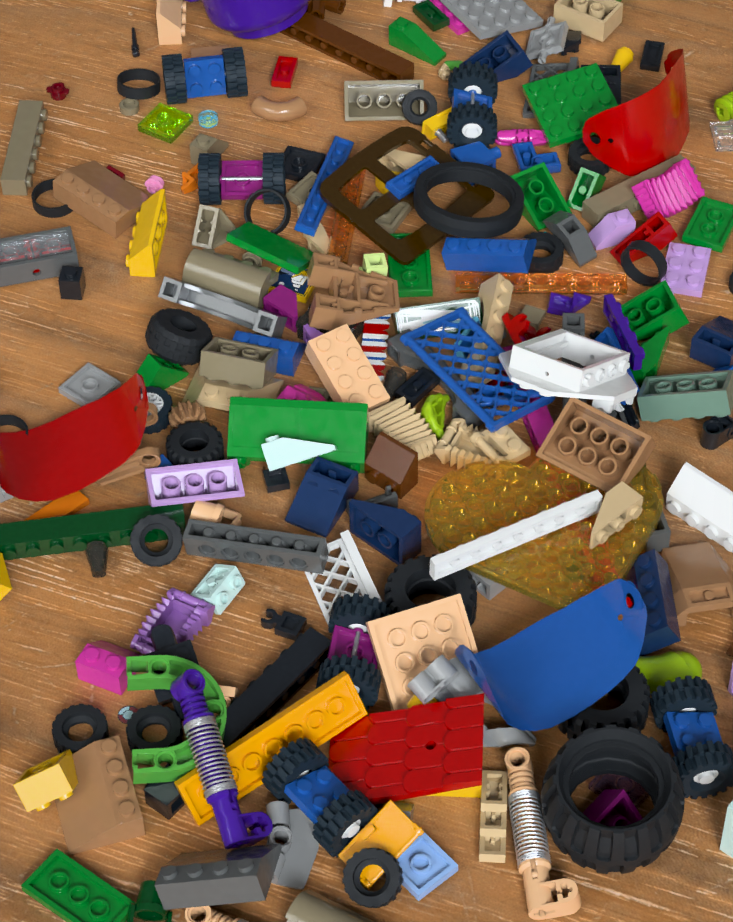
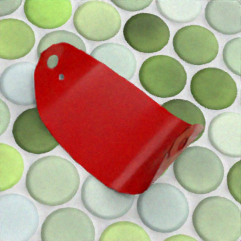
M677 49L668 54L667 59L664 61L667 76L659 85L635 99L604 110L585 121L582 129L583 142L594 157L624 175L636 176L679 155L690 129L683 49ZM591 133L599 135V144L592 142L590 138ZM608 139H613V142L610 143Z
M134 374L118 389L51 422L28 430V435L26 430L1 432V488L18 499L35 502L53 501L85 488L124 464L138 449L145 430L149 404L142 375ZM140 388H142V394H143L142 399H141V394H140Z

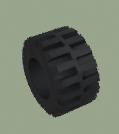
M188 421L184 425L179 424L177 429H172L170 431L171 435H168L166 438L167 459L173 466L225 460L222 434L220 431H217V427L214 425L210 426L208 422L201 423V421H195L191 423V421Z

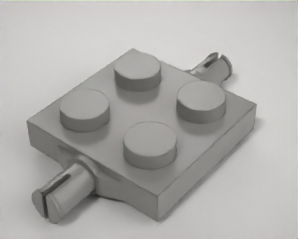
M550 16L547 18L545 26L530 32L526 55L529 60L538 59L540 64H545L548 55L564 51L569 28L566 21L555 23V18Z

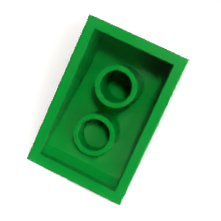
M544 162L510 176L520 185L524 193L522 215L537 232L547 228L543 220L562 210L572 213Z
M666 280L621 305L624 317L627 316L631 331L636 333L637 340L652 338L656 332L663 330L667 326L670 327L671 334L690 323Z

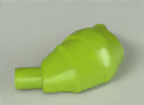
M441 393L428 396L421 409V419L425 418V424L429 423V429H432L438 440L445 433L443 430L445 427V406L450 400L448 394L442 395Z

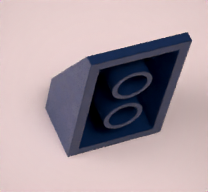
M508 30L463 62L464 66L467 65L468 61H471L472 64L478 61L481 66L484 63L487 64L488 69L491 67L494 73H496L498 82L518 77L533 66L524 50Z
M355 499L349 501L350 532L397 565H404L406 560L414 559L421 552V521L417 516L411 515L404 509Z

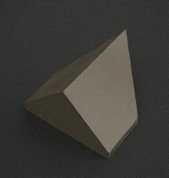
M200 204L191 245L214 249L228 242L226 240L227 234L236 229V227L220 208Z

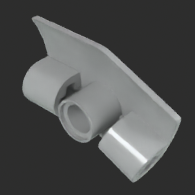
M284 801L270 802L266 805V814L272 821L273 829L270 835H268L266 845L278 844L274 841L277 839L285 843L281 845V853L271 883L303 890L319 849V843L312 835L314 823L300 808L289 809V804Z

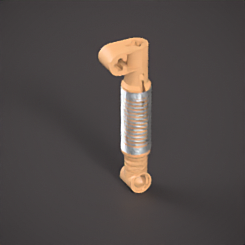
M511 748L507 751L504 758L510 788L508 806L518 871L523 876L528 915L534 920H545L574 914L581 907V897L576 883L568 878L550 881L551 857L547 842L548 838L541 808V795L535 787L530 755L525 748ZM557 895L558 902H553L552 896Z

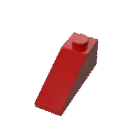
M658 211L614 247L610 253L621 265V253L631 242L644 240L662 250L678 235L671 224ZM629 250L632 262L648 256L640 250Z

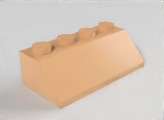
M157 0L156 18L159 45L182 44V37L186 36L187 2L185 0Z

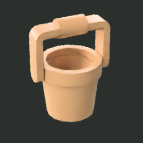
M196 500L190 515V519L221 523L222 517L233 520L230 525L241 526L242 515L240 513L227 509L225 505L219 503L215 504Z

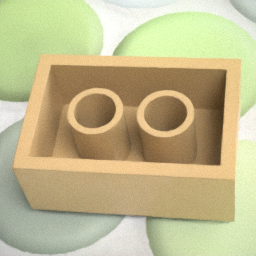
M558 0L554 4L555 23L566 21L569 26L568 29L581 31V34L601 42L622 22L623 3L616 0Z

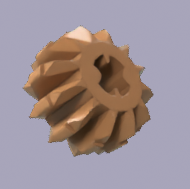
M187 399L185 403L179 401L178 406H172L171 412L168 413L171 429H177L179 424L184 425L188 421H191V423L195 421L207 422L205 408L197 400L190 402Z

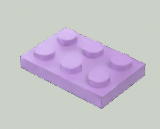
M670 242L666 255L667 272L660 282L666 280L675 294L701 298L712 248Z

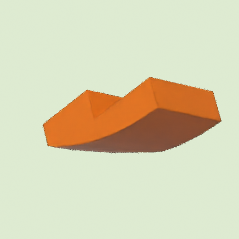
M198 163L187 173L182 172L183 182L181 191L183 194L190 193L199 188Z

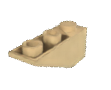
M623 481L605 494L591 531L590 549L605 543L609 536L616 531H621L625 524L632 519H637L642 513L643 496Z

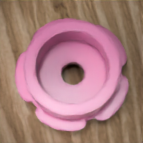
M152 175L145 181V186L148 192L155 194L160 189H163L164 181L162 178Z

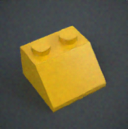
M68 749L26 769L13 784L27 812L33 809L41 811L51 805L50 801L57 798L62 801L74 794L73 790L78 784L71 750Z

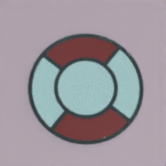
M133 706L121 708L118 712L119 721L127 724L128 719L138 709Z

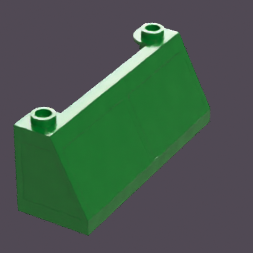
M230 397L227 459H237L239 469L250 465L251 461L266 462L261 444L266 443V438L279 435V438L284 437L336 445L337 450L318 457L355 470L358 474H365L364 463L367 458L369 435L368 404ZM316 457L298 463L312 464Z

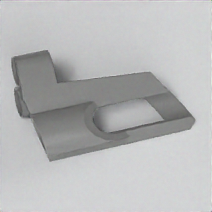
M443 654L436 658L407 685L424 705L433 698L441 702L447 698L484 693L457 657L448 660ZM484 694V702L493 706V704ZM483 725V747H506L511 745H529L530 747L536 744L537 738L531 731L519 730L512 726L488 729Z

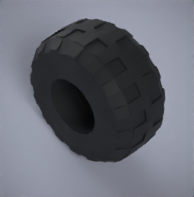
M172 308L162 309L152 315L145 333L147 345L155 355L171 363L185 366L199 363L201 350L213 340L208 324L200 317L188 311Z

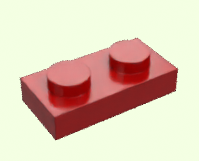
M278 57L271 79L272 87L291 88L298 66V58Z

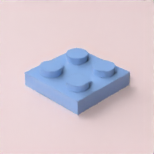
M425 832L397 859L403 871L402 878L404 879L402 885L418 901L458 871V864Z

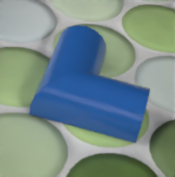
M532 141L512 144V151L520 172L542 162L545 163L550 174L561 172V163L557 152L536 154Z

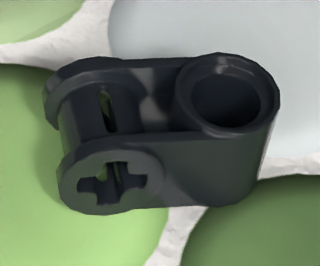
M729 415L725 417L714 416L703 423L700 437V445L703 448L715 450L725 442L733 439V419Z

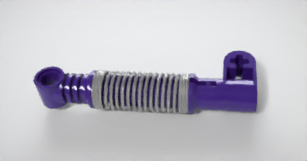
M188 669L171 683L170 691L172 696L180 702L184 714L183 729L185 734H187V741L190 742L189 746L191 747V754L194 755V763L197 764L196 768H198V776L201 777L202 790H205V799L207 804L212 806L225 849L255 845L270 835L273 829L272 821L263 812L241 813L237 800L238 788L233 779L234 775H232L233 772L229 766L230 762H228L227 754L225 753L226 749H224L222 737L219 736L220 732L214 714L207 708V702H205L206 699L203 696L205 679L196 669Z

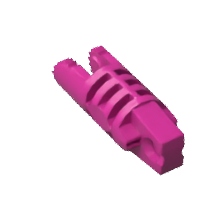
M535 129L502 130L497 132V138L495 139L496 145L511 147L512 144L531 141L534 147L546 145L547 143L542 131Z

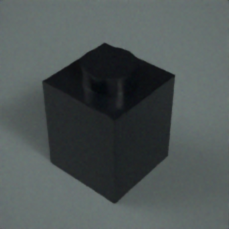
M62 266L58 280L61 299L82 300L86 287L83 267Z

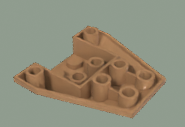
M709 542L662 548V558L668 563L679 627L686 626L687 614L730 608L733 616V571Z

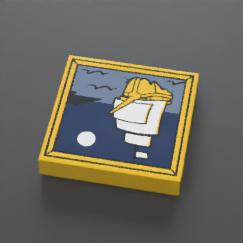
M278 266L275 271L279 272L278 281L269 287L268 293L282 284L297 294V301L306 303L315 287L307 285L308 268L299 274H295Z

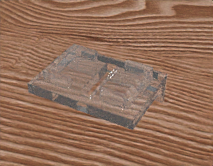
M733 119L723 122H710L709 126L715 151H733Z

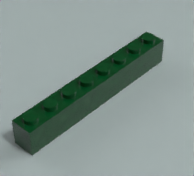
M183 504L157 507L147 505L0 524V552L3 554L4 560H13L130 545V535L135 524L140 519L147 517V515L156 514L166 515L173 519L179 526L183 537L186 528ZM153 529L145 536V543L168 540L167 534L160 529Z

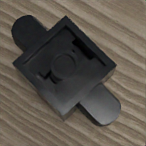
M160 624L154 627L151 631V641L155 651L143 656H177L199 665L190 639L177 643L174 631L169 625ZM156 670V671H154V673H156V674H163V673H164V672L161 671V670ZM154 689L159 705L163 706L172 703L177 716L180 717V720L184 721L180 702L172 696L171 691L167 689Z

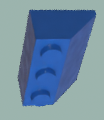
M236 331L232 339L234 341L279 349L276 373L292 377L295 375L307 346L303 342L270 337L248 331Z

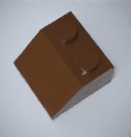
M381 431L364 463L365 478L370 483L376 484L384 490L386 486L391 485V493L396 492L398 498L402 499L418 484V452Z

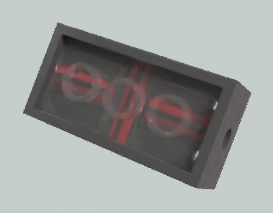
M71 226L0 239V287L59 277L62 266L79 267Z

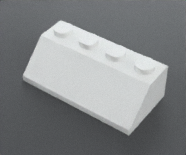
M686 462L667 492L665 508L671 514L678 516L687 522L688 525L698 529L709 539L716 541L727 551L733 553V492Z

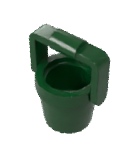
M147 880L141 882L136 904L130 903L127 922H133L134 917L143 921L160 922L165 920V922H172L173 912L164 910L155 888L156 881Z

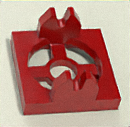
M506 312L502 316V321L514 344L550 333L551 328L543 327L536 332L535 328L530 325L531 322L526 319L527 315L524 313L513 316Z

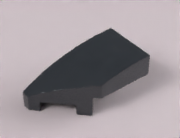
M568 31L564 51L561 52V56L567 55V52H579L581 31Z

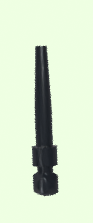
M132 27L131 50L132 56L135 58L139 57L140 52L135 28Z

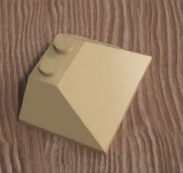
M199 364L182 403H185L187 399L190 402L197 400L203 407L229 411L230 397L276 399L284 384V380L272 378L264 388L251 389L248 385H231L224 380L212 381L204 376H199Z

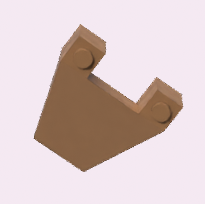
M313 252L307 270V285L316 288H326L329 291V295L315 293L309 310V327L331 331L345 324L349 326L399 312L397 280L371 271V274L360 270V266L354 263L352 266L340 262L341 258Z

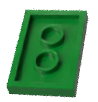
M702 197L682 235V242L712 248V251L722 253L733 232V205Z

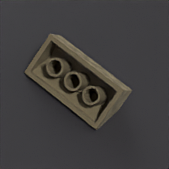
M424 80L344 81L345 121L407 120L402 113L403 100L413 90H424ZM416 100L412 104V110L415 114H424L423 100Z

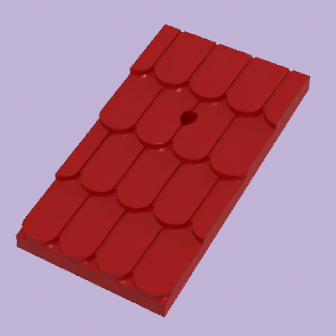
M484 693L447 698L445 701L414 705L407 709L371 713L330 739L328 768L349 790L353 792L355 790L361 791L374 805L387 803L389 800L398 801L420 796L481 798Z

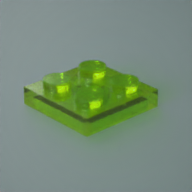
M159 103L138 124V131L172 144L193 122V115Z

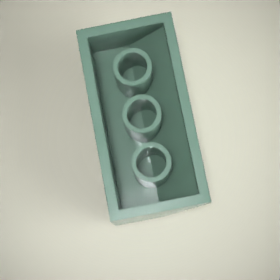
M733 370L645 377L637 395L641 421L658 422L665 419L677 421L683 418L693 417L694 419H701L706 416L725 417L731 415L733 409Z

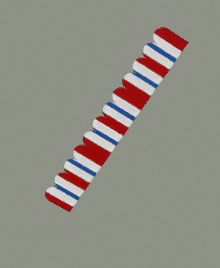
M391 314L364 321L361 349L380 381L384 380V374L379 371L385 369V363L382 361L387 357L383 350H386L388 344L383 340L389 337L388 332L384 330L390 327L389 322L385 320H388Z

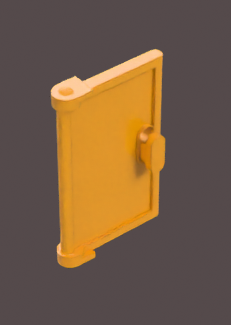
M389 800L338 856L347 865L348 859H351L353 854L360 852L361 849L377 848L389 852L395 859H398L424 833V830L417 823H414L392 800ZM368 865L360 874V882L370 890L384 873V870L378 865Z

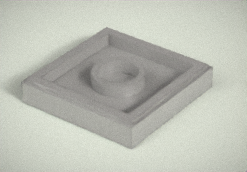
M88 362L59 386L58 390L60 394L82 407L121 387V381Z

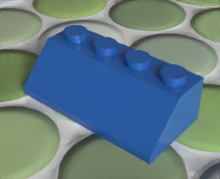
M452 236L446 237L441 254L446 270L528 273L537 240L536 238H465Z

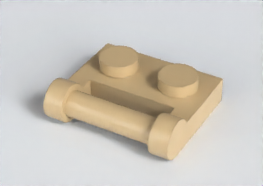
M508 425L493 433L488 429L483 432L478 431L470 437V442L474 446H478L494 462L493 466L498 471H502L530 456L531 449ZM487 441H489L503 456H500V455L487 443Z

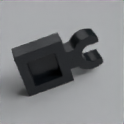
M267 609L266 617L272 619L261 618V626L263 628H274L275 635L293 641L296 640L307 625V618L284 611L281 616L275 610Z

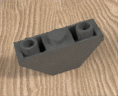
M560 210L543 220V223L551 233L562 241L564 249L579 268L597 258L587 230L574 214Z

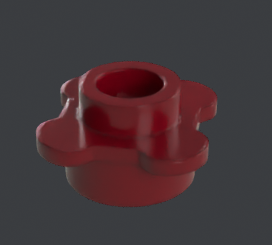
M62 82L54 83L46 88L47 92L51 94V98L55 101L63 100L69 94V89L65 88Z

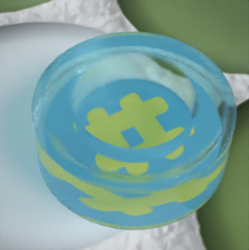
M212 110L201 112L198 115L199 125L203 128L215 127L218 124V114Z

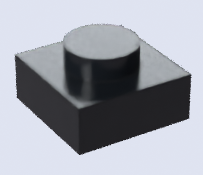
M285 467L274 471H269V469L262 470L267 493L290 489V482Z

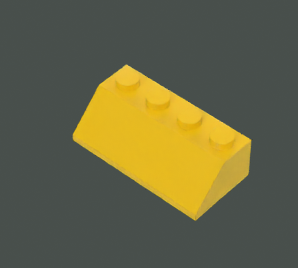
M160 189L144 201L140 212L137 211L136 213L137 226H133L134 239L130 240V254L126 255V267H129L130 276H156L168 223L165 189Z

